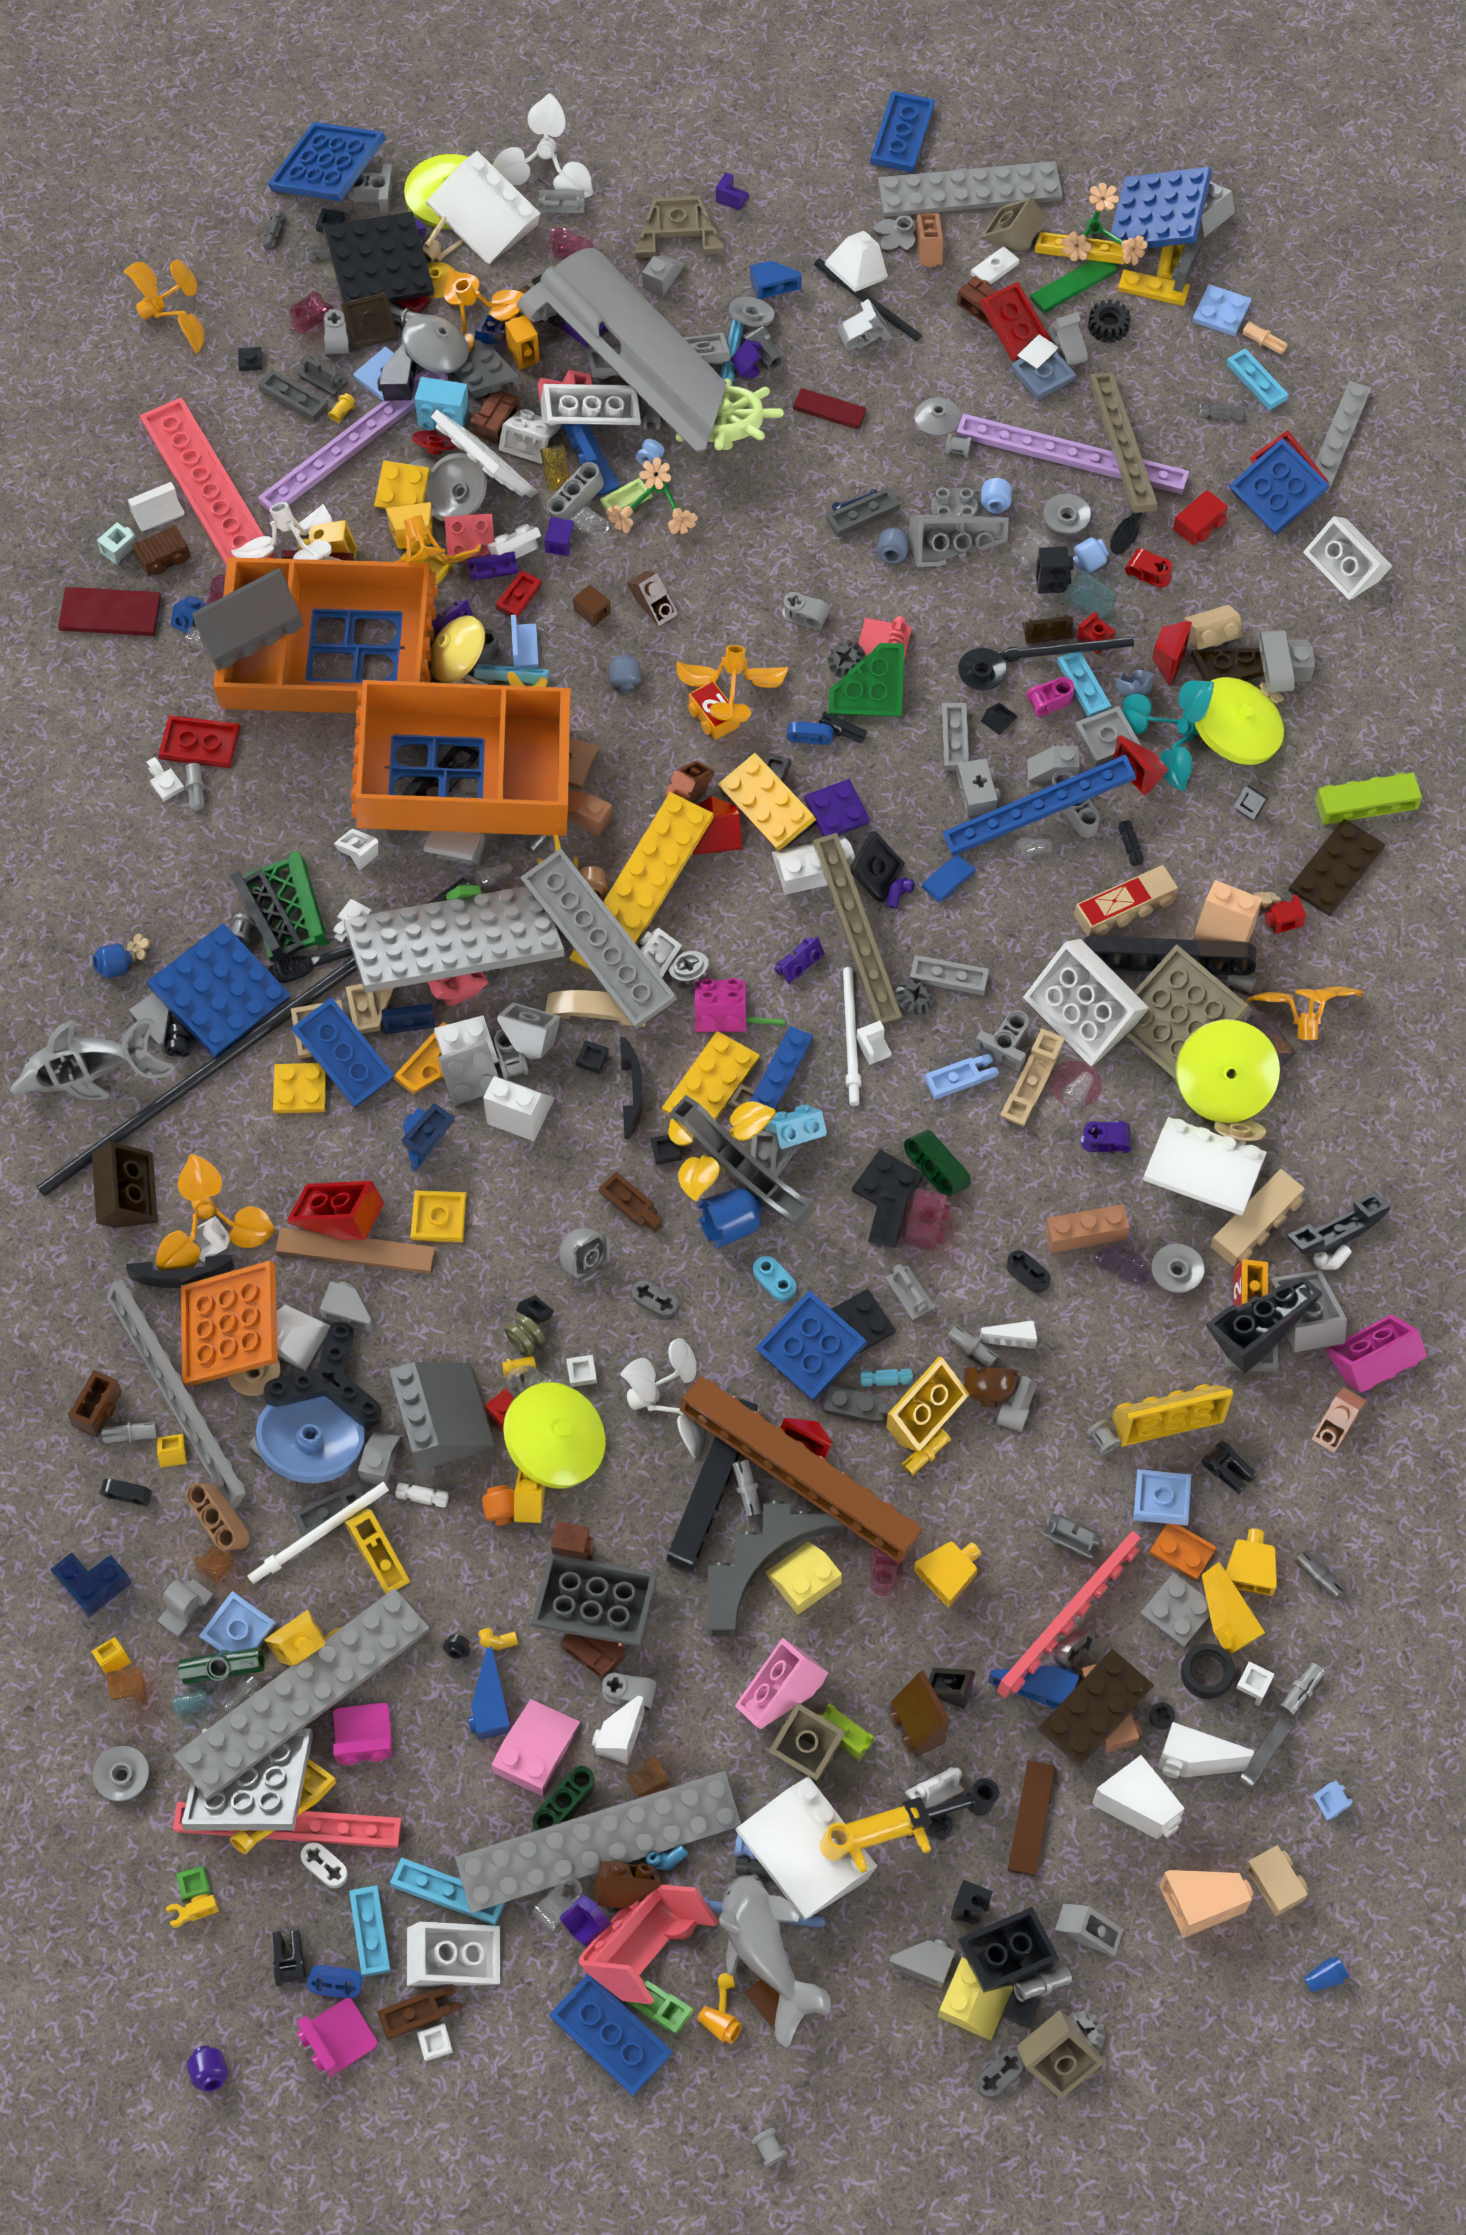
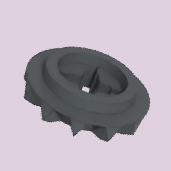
M847 640V642L843 643L838 642L834 649H830V655L827 660L829 668L834 675L843 678L866 655L863 648L857 642L854 643ZM850 654L849 656L853 663L848 661L843 663L840 655L847 656Z
M912 979L906 982L902 981L895 990V998L899 1006L912 1015H925L934 1005L932 1002L934 995L928 993L929 987L921 986L920 981L916 983ZM913 993H916L918 998L915 1002Z

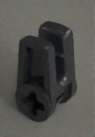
M1220 1440L1215 1445L1216 1449L1210 1455H1205L1201 1462L1214 1476L1219 1477L1239 1495L1245 1489V1484L1228 1467L1232 1468L1241 1476V1479L1246 1480L1248 1483L1257 1477V1473L1236 1454L1229 1444Z
M299 1929L290 1930L291 1942H289L292 1954L288 1959L285 1958L284 1946L286 1944L281 1932H272L276 1987L283 1986V1983L299 1981L300 1984L306 1983Z

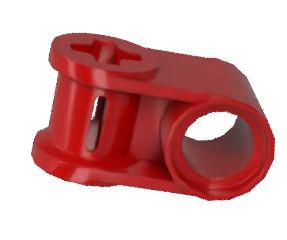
M1143 548L1135 550L1125 567V572L1128 576L1133 575L1138 577L1137 580H1142L1159 588L1166 587L1171 582L1172 563L1170 560L1155 555Z

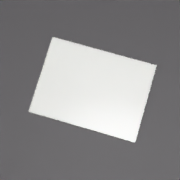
M1038 335L1017 356L1038 369L1059 347Z

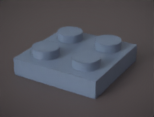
M1056 351L1038 369L1023 359L1011 365L1012 372L1037 401L1076 380V374Z

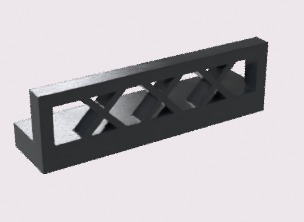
M442 745L438 749L437 766L439 768L457 769L462 767L461 769H469L478 758L479 753L466 746ZM460 750L471 755L467 762L456 764L455 756ZM415 777L402 795L427 796V790L431 787L439 786V782H435L437 779L435 777ZM461 778L449 780L448 793Z
M262 869L243 878L239 871L230 875L277 961L280 962L305 948ZM261 878L263 885L260 892L250 890L248 885ZM263 898L273 900L270 911L260 909ZM274 917L284 920L280 930L270 927ZM283 937L294 938L296 943L283 950L280 946Z

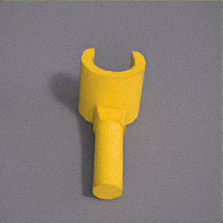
M722 1973L718 1978L719 2011L726 2013V1989L735 1988L733 1976H730L728 1973Z

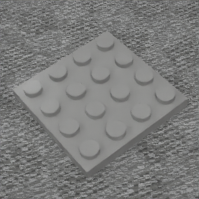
M311 1728L300 1730L209 1801L191 1780L182 1819L183 1829L295 1830L313 1739Z

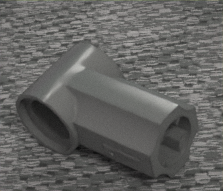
M761 325L741 336L742 344L746 340H751L762 345L758 351L760 355L759 361L767 370L777 368L784 361V356L771 342V337L764 326Z

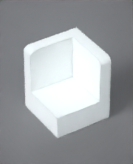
M881 1021L857 1029L856 1039L869 1065L891 1057L892 1053L884 1040V1027Z
M216 1216L197 1227L194 1240L202 1249L199 1259L204 1262L205 1257L214 1256L225 1250L230 1240L229 1233Z
M1249 1662L1236 1689L1256 1698L1254 1704L1260 1706L1274 1673Z

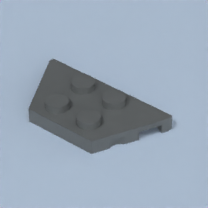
M482 339L471 351L465 364L454 372L460 383L467 384L468 392L475 399L488 393L502 390L501 385L513 381L516 386L522 383L516 372L485 339Z

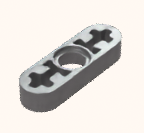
M1280 1717L1239 1779L1238 1783L1249 1791L1267 1766L1268 1761L1275 1754L1293 1725Z

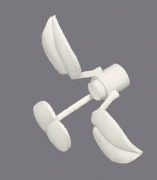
M549 93L536 103L528 114V124L531 130L536 134H544V138L537 146V151H534L532 155L525 159L524 153L520 148L510 147L497 156L492 166L512 185H521L530 176V167L527 162H530L536 156L545 160L552 158L559 173L553 181L555 190H584V198L589 197L593 194L591 176L587 168L579 162H569L565 164L563 170L559 166L557 155L555 154L556 143L548 135L552 137L561 135L565 128V115L557 99Z
M280 502L270 508L274 520L270 522L272 538L269 536L258 537L238 549L231 550L235 557L266 558L274 552L273 545L277 543L278 528L282 532L292 530L302 550L294 555L293 559L321 560L323 557L331 554V545L326 541L317 540L306 546L300 536L309 534L310 528L313 525L333 522L332 517L324 504H322L303 521L298 523L293 517L288 503Z
M678 1338L671 1342L668 1350L671 1365L675 1369L673 1374L654 1382L656 1374L653 1365L646 1358H638L629 1363L620 1375L632 1387L627 1392V1400L633 1410L647 1407L648 1411L658 1410L680 1414L677 1419L680 1435L693 1459H696L704 1444V1428L680 1412V1408L655 1405L656 1401L660 1398L658 1386L679 1375L684 1383L691 1382L696 1376L694 1353L684 1339Z

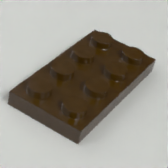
M1343 819L1289 886L1288 891L1298 895L1299 898L1326 915L1331 916L1383 851L1386 844L1348 820Z
M1111 1649L1039 1726L1038 1731L1081 1768L1153 1690L1155 1685L1114 1649Z

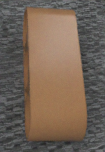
M194 1483L190 1485L186 1493L187 1501L215 1545L221 1550H243L246 1548L250 1540L248 1530L217 1485L210 1483Z

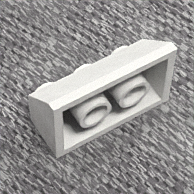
M1333 516L1303 552L1348 600L1353 599L1378 583L1392 567L1377 549L1346 518Z
M839 836L850 867L855 858L851 843L844 836ZM813 843L782 849L779 852H772L785 895L827 885Z

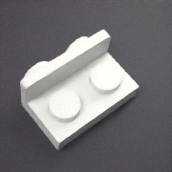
M660 928L652 932L647 931L639 941V944H641L640 951L662 978L682 945Z

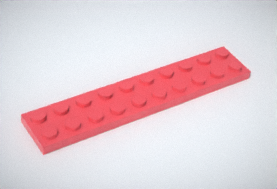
M181 397L139 415L140 420L221 559L227 566V557H235L231 550L238 549L246 543L264 536ZM274 552L266 557L278 559Z

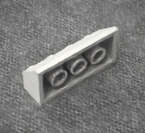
M543 384L540 405L542 421L546 423L641 424L637 392L631 386Z

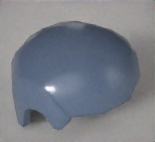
M1134 670L1130 677H1126L1125 672H1123L1116 679L1115 685L1117 690L1125 697L1132 694H1142L1147 697L1153 689L1155 676L1153 673L1144 670Z

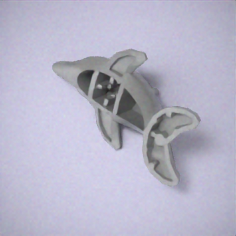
M144 1018L132 1024L124 1033L121 1044L97 1037L73 1038L76 1022L69 1020L56 1028L49 1037L47 1047L33 1054L25 1062L21 1076L12 1084L10 1092L11 1094L21 1095L31 1091H66L78 1099L101 1100L107 1099L109 1093L91 1081L113 1069L129 1064L142 1077L156 1079L168 1076L175 1067L170 1062L163 1061L147 1051L148 1037L154 1027L152 1019Z
M741 1875L733 1880L724 1892L722 1913L719 1918V1924L727 1931L729 1937L726 1956L727 1972L730 1976H734L738 1961L741 1958L755 1974L780 1994L775 2018V2036L777 2042L787 2048L804 2015L819 2013L825 2016L829 2014L831 2008L830 1997L826 1990L815 1984L798 1982L788 1962L781 1939L779 1922H798L800 1916L794 1904L783 1897L769 1895L758 1875Z

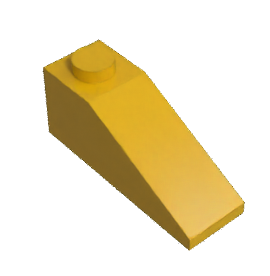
M366 1508L344 1521L356 1546L385 1594L394 1588L397 1590L410 1583L372 1510Z
M1220 1562L1202 1574L1213 1632L1221 1646L1230 1655L1265 1633Z

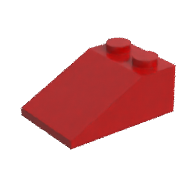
M373 1181L310 1183L305 1185L287 1222L290 1225L343 1241L366 1240L384 1205V1201Z

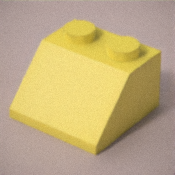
M809 1541L765 1571V1574L797 1615L841 1585L842 1573L827 1554Z
M962 1957L939 2009L938 2017L991 2041L1013 1987L1009 1985L983 1993L967 1960Z

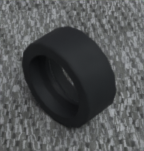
M1211 1643L1194 1646L1187 1652L1181 1665L1183 1685L1191 1694L1202 1699H1214L1228 1691L1235 1675V1665L1231 1655L1224 1648ZM1212 1656L1218 1659L1224 1669V1677L1220 1683L1211 1687L1203 1686L1193 1678L1191 1673L1192 1665L1199 1657Z

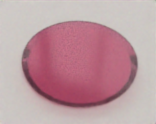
M1069 1061L1061 1064L1054 1070L1050 1080V1087L1055 1098L1061 1103L1070 1107H1083L1091 1104L1099 1096L1101 1079L1098 1072L1089 1064L1080 1061Z

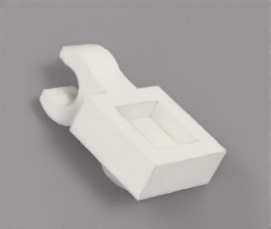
M155 757L147 761L148 769L155 777L150 780L151 786L163 802L185 790L183 784L171 768L164 772Z
M350 899L337 916L339 923L333 929V932L337 933L334 938L341 942L346 939L347 933L344 927V919L372 914V910Z

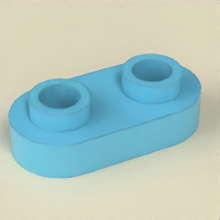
M762 1256L754 1262V1277L774 1299L785 1302L795 1296V1280L774 1258ZM767 1265L770 1267V1270L765 1271L762 1267ZM780 1284H786L788 1287L786 1289H781L778 1286Z

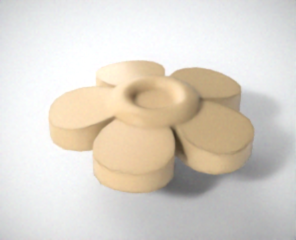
M1262 682L1260 684V691L1272 702L1278 703L1284 700L1283 696L1277 692L1268 693L1266 683Z
M1273 892L1254 893L1255 896L1262 898L1261 905H1263V908H1268L1272 903L1276 904L1281 901V898Z
M136 934L133 942L130 941L127 945V950L131 953L132 962H136L138 959L144 960L147 956L146 949L149 948L150 941L144 938L142 934Z

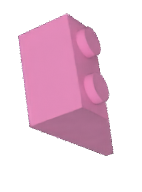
M782 1638L735 1707L756 1727L762 1729L793 1709L797 1703L801 1704L812 1697L817 1689L823 1685L829 1672L806 1652Z
M530 1699L504 1739L491 1765L493 1774L544 1797L581 1722Z

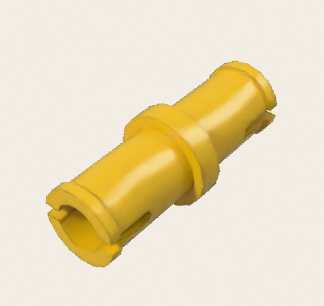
M940 1428L919 1452L915 1451L901 1463L902 1468L907 1473L910 1472V1476L913 1477L928 1461L932 1462L935 1459V1454L950 1442L951 1438Z

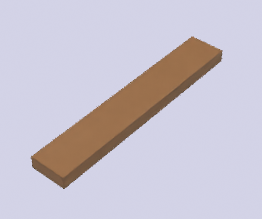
M280 1227L275 1250L276 1254L426 1274H431L435 1255V1247L369 1238H366V1240L343 1241L313 1231Z

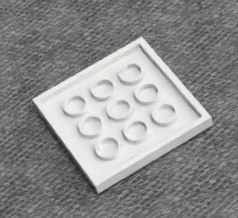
M438 410L431 416L438 423L435 427L444 435H448L452 439L451 441L458 448L463 449L471 460L480 464L483 467L482 470L489 476L506 485L510 490H514L521 497L527 495L532 498L538 493L534 487L477 436Z

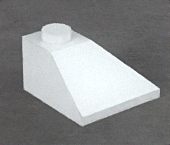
M865 231L848 236L825 262V265L854 292L879 283L888 276L879 244Z
M284 1305L277 1310L278 1358L306 1371L326 1338L330 1325Z
M642 1696L635 1697L605 1720L601 1730L596 1729L592 1741V1746H596V1755L625 1764L629 1763L645 1713Z

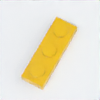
M1123 269L1118 291L1184 306L1190 284H1186L1183 291L1178 292L1173 290L1175 284L1173 280Z

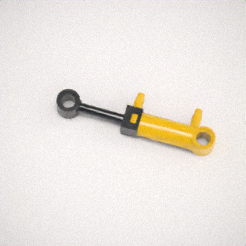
M980 1778L974 1783L970 1791L966 1793V1796L926 1808L922 1798L918 1797L905 1801L900 1807L846 1824L834 1823L829 1826L821 1839L820 1851L824 1857L832 1861L840 1860L850 1853L855 1866H857L861 1873L866 1872L868 1869L861 1849L906 1836L907 1839L915 1837L922 1851L927 1853L931 1850L925 1832L931 1825L932 1818L964 1808H968L971 1813L978 1816L986 1815L999 1798V1787L991 1779ZM978 1794H982L987 1800L980 1798ZM832 1838L839 1840L842 1845L834 1843Z

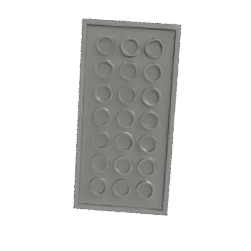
M526 886L478 894L475 897L464 899L455 898L344 919V927L365 993L564 957V948L554 922Z

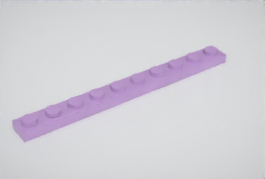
M424 369L415 378L412 400L381 402L258 496L259 503L269 512L273 505L280 502H286L289 506L415 409V395L421 377L448 381V377L444 373Z
M967 414L962 415L957 429L956 437L965 439L972 437L973 442L1122 479L1113 451ZM1142 459L1153 488L1183 495L1189 475L1188 470Z

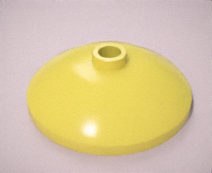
M461 616L449 622L437 635L431 648L432 663H429L431 673L436 680L442 683H454L462 679L474 667L481 655L485 641L484 627L478 619L472 616Z

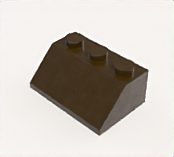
M112 1141L92 1153L96 1224L119 1228L157 1223L153 1152Z

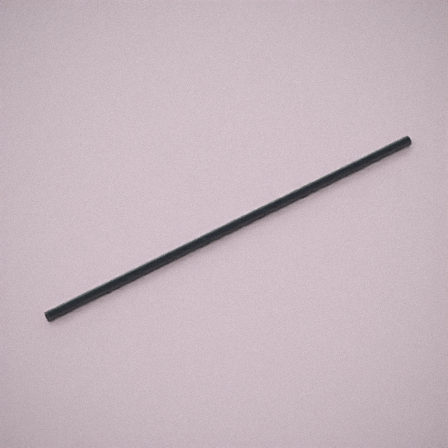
M461 878L427 904L446 901V894L459 885H469L468 881L465 878ZM354 957L37 1186L38 1190L45 1197L92 1162V1153L109 1141L116 1143L122 1141L292 1017L291 1008L308 1006L357 970Z

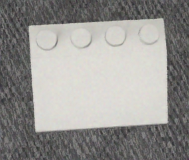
M478 151L463 161L426 201V204L441 219L443 216L447 217L445 223L489 265L538 225L541 214Z
M1081 939L1066 941L1023 997L1061 1037L1065 1038V1041L1091 1067L1130 1032L1149 1009Z
M1168 1117L1143 1180L1242 1216L1267 1152L1260 1150L1254 1145H1246L1235 1141L1231 1137L1212 1133L1206 1128H1198L1187 1124L1181 1119Z
M809 1776L785 1790L736 1828V1832L788 1901L794 1904L803 1921L863 1884L877 1867L865 1849H861L868 1869L863 1873L859 1872L857 1866H855L850 1853L837 1861L829 1860L823 1856L819 1846L825 1832L830 1825L844 1822ZM832 1838L834 1843L842 1845L839 1840Z

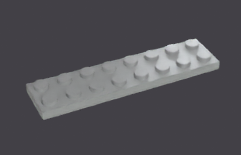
M1056 161L878 177L884 217L1000 207L1030 197L1036 203L1062 201L1063 197Z
M561 848L520 877L636 1029L677 1000L672 990Z

